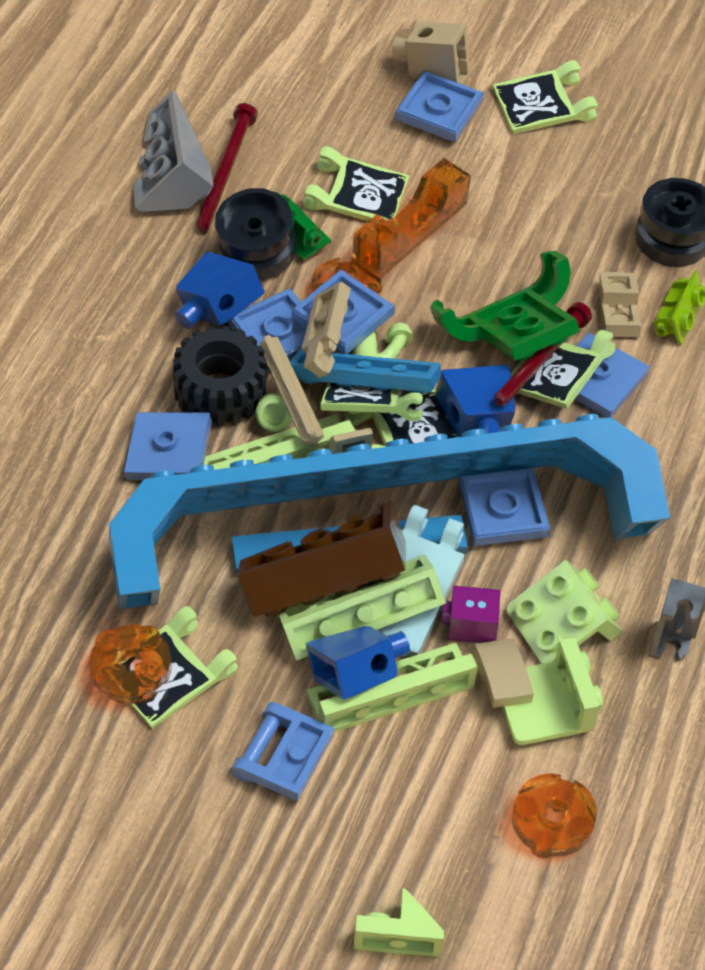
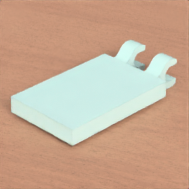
M413 505L404 530H402L406 540V561L425 554L435 569L446 600L464 562V554L456 551L464 536V533H462L464 523L450 518L440 543L431 542L421 538L428 523V519H426L428 510ZM443 605L380 628L377 631L386 636L399 631L404 632L410 645V653L407 656L418 655L421 653Z

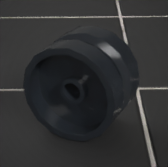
M668 178L659 180L648 187L642 198L640 216L635 230L636 243L643 254L654 262L673 267L692 265L705 257V187L702 184L686 178Z
M249 188L233 193L221 203L215 215V230L219 240L220 255L253 264L259 280L279 275L290 266L296 255L297 242L293 214L287 200L277 192L264 188Z

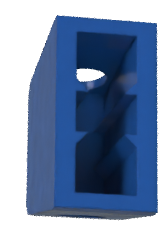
M207 251L176 286V292L183 306L175 312V317L186 329H190L199 320L215 325H222L265 293L253 264Z
M509 365L441 370V377L437 384L435 396L458 437H462V433L473 429H485L487 434L500 432V428L511 425L515 414L514 397L505 406H497L494 403V395L511 378Z
M362 626L306 643L314 681L343 700L395 678L398 673L395 659L410 653L409 641L404 632L399 631L386 636L370 626Z

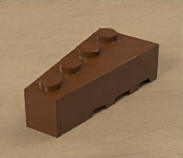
M390 500L378 505L380 513L363 518L361 513H357L345 518L346 523L335 531L330 532L322 527L309 532L308 535L300 540L301 544L295 547L292 542L287 541L240 560L237 576L253 617L263 614L268 617L275 616L284 612L289 606L298 603L311 605L321 601L325 595L338 591L350 593L361 588L364 583L377 579L379 582L390 581L398 577L401 572L406 571V540L392 501Z

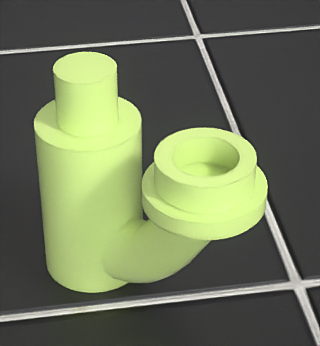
M395 323L388 328L386 341L389 345L383 352L378 353L376 334L373 332L352 350V355L396 359L402 348L413 341V332L407 324Z

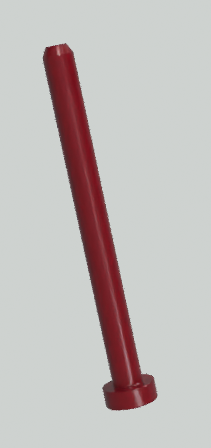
M240 103L234 110L233 117L236 122L214 176V186L206 197L196 223L199 232L204 233L209 230L247 128L256 122L258 111L250 104Z
M581 302L573 303L566 311V313L576 318L578 328L586 327L592 319L591 310ZM563 343L549 345L536 351L494 395V403L497 406H505Z

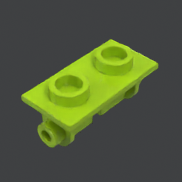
M693 271L689 280L679 278L672 283L664 301L665 306L661 307L653 322L654 331L657 335L662 337L668 334L675 335L678 345L683 344L688 331L693 329L694 318L699 308L705 303V287L701 285L697 271Z

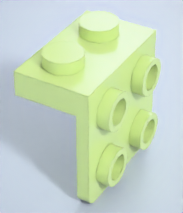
M567 560L555 567L512 600L507 606L509 616L542 664L555 661L559 640L575 637L579 646L597 631L610 641L623 632L616 622V619L620 617L616 608L606 597L601 600L595 592L599 584L586 568L581 571L578 570Z
M576 638L559 640L555 661L526 667L534 693L532 703L502 707L512 738L518 745L594 731L598 712L603 708L600 688L597 685H592L589 676L590 663L585 651L580 652Z

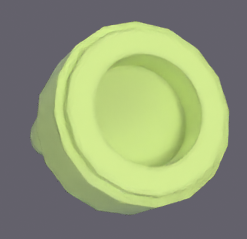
M270 393L259 400L256 406V418L263 429L270 432H279L290 425L292 418L279 393Z

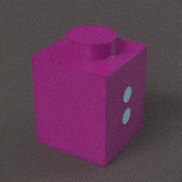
M453 585L451 601L445 600L446 603L442 607L441 624L449 625L448 640L473 643L496 641L499 627L501 590Z

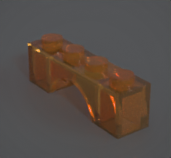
M445 158L440 160L421 177L413 197L399 214L390 220H385L376 214L354 233L352 262L378 280L381 279L467 204L471 175Z

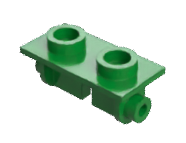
M279 194L287 200L292 210L297 242L296 253L303 260H306L332 242L285 194Z

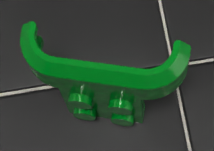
M557 251L542 252L540 255L542 262L541 273L531 286L461 317H456L455 312L451 308L444 309L441 301L434 300L430 306L433 318L441 328L459 340L472 342L485 339L514 361L528 359L536 351L549 345L561 344L569 336L579 332L576 318L555 305L564 296L570 282L571 270L569 260Z

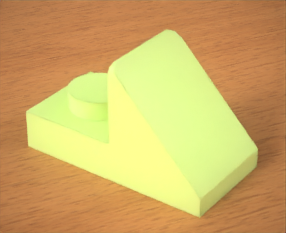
M403 888L399 919L391 918L389 915L379 912L369 913L366 916H356L353 950L440 957L444 930L417 900Z

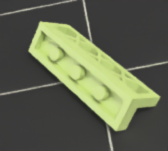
M334 414L318 420L324 433V438L318 441L319 445L312 447L311 444L304 445L296 427L205 456L204 465H213L214 470L230 468V463L239 460H253L254 464L269 463L271 457L284 454L292 455L293 459L306 458L308 453L312 451L326 449L331 436L352 432L355 429L350 420L340 422L338 416Z
M424 554L406 561V571L401 572L398 577L390 581L379 582L378 579L364 583L358 590L350 593L338 591L325 595L321 601L311 605L298 603L289 606L278 615L297 661L308 656L306 643L362 626H370L378 630L443 605L446 601L435 569Z
M453 643L396 661L397 676L407 671L411 673L399 677L396 676L389 681L345 700L322 685L307 689L306 696L316 719L334 727V732L474 688L478 666L472 654L462 656L457 643ZM448 658H451V659H452V660H449V661H446V662H443V663L434 665L435 662H438V661H441V660H445V659H448ZM331 695L336 696V697H332V698H329V699L320 701L321 698H325V697H328V696H331Z

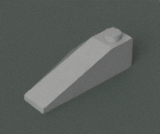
M171 91L149 112L143 140L148 144V148L145 154L140 157L138 164L143 169L141 178L139 177L135 180L133 188L135 208L140 212L190 209L198 200L205 199L214 186L211 167L178 95Z

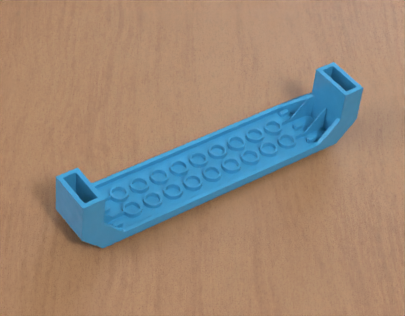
M587 414L577 417L575 419L576 422L561 424L560 419H549L539 422L538 427L525 429L523 424H511L500 428V432L487 434L485 429H473L462 433V437L449 439L446 434H435L425 437L424 442L409 444L408 439H397L387 442L385 444L386 447L371 449L369 444H359L347 448V452L332 454L330 449L312 451L308 453V457L293 459L292 455L284 454L271 457L269 463L254 464L253 460H239L230 463V468L214 470L213 465H201L191 468V473L175 475L173 470L157 471L150 475L151 478L144 479L109 524V548L118 610L158 604L161 589L154 546L181 516L458 479L459 476L554 466L604 488L614 540L651 535L670 518L657 449L614 418L599 419L598 414Z

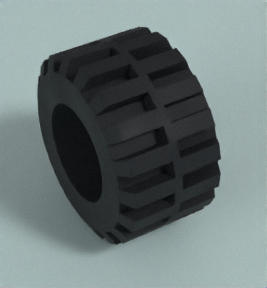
M215 326L207 327L205 332L200 330L193 332L192 338L185 337L181 341V347L176 348L173 359L175 400H178L180 409L182 411L188 410V413H210L212 422H217V426H225V422L230 421L234 425L241 422V417L248 419L253 416L254 409H256L259 400L266 395L267 361L266 357H264L265 351L262 346H257V340L253 336L245 337V331L240 329L231 331L228 326H222V329H215ZM217 373L231 375L227 378L209 377V375Z

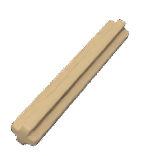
M266 335L264 340L259 343V346H262L265 351L264 357H266L267 366L303 444H311L312 447L319 445L318 441L324 438V433L279 338Z

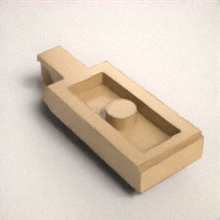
M342 281L315 295L301 349L306 353L304 368L309 369L319 379L330 374L335 360L332 352L336 350V345L341 338L340 331L344 315L348 310L347 302L351 288Z

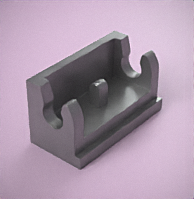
M671 578L650 650V657L660 659L665 651V644L669 642L675 643L679 647L677 661H682L686 657L691 638H696L705 610V587Z

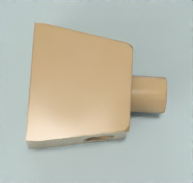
M420 22L415 26L408 38L396 37L394 39L392 55L407 59L409 76L413 80L417 81L425 70L464 85L471 75L467 25Z

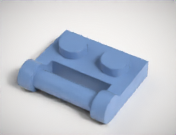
M270 702L262 713L264 720L244 755L235 760L230 771L233 776L243 782H254L298 802L334 737V727L281 704ZM287 727V731L267 766L264 767L258 764L277 728Z

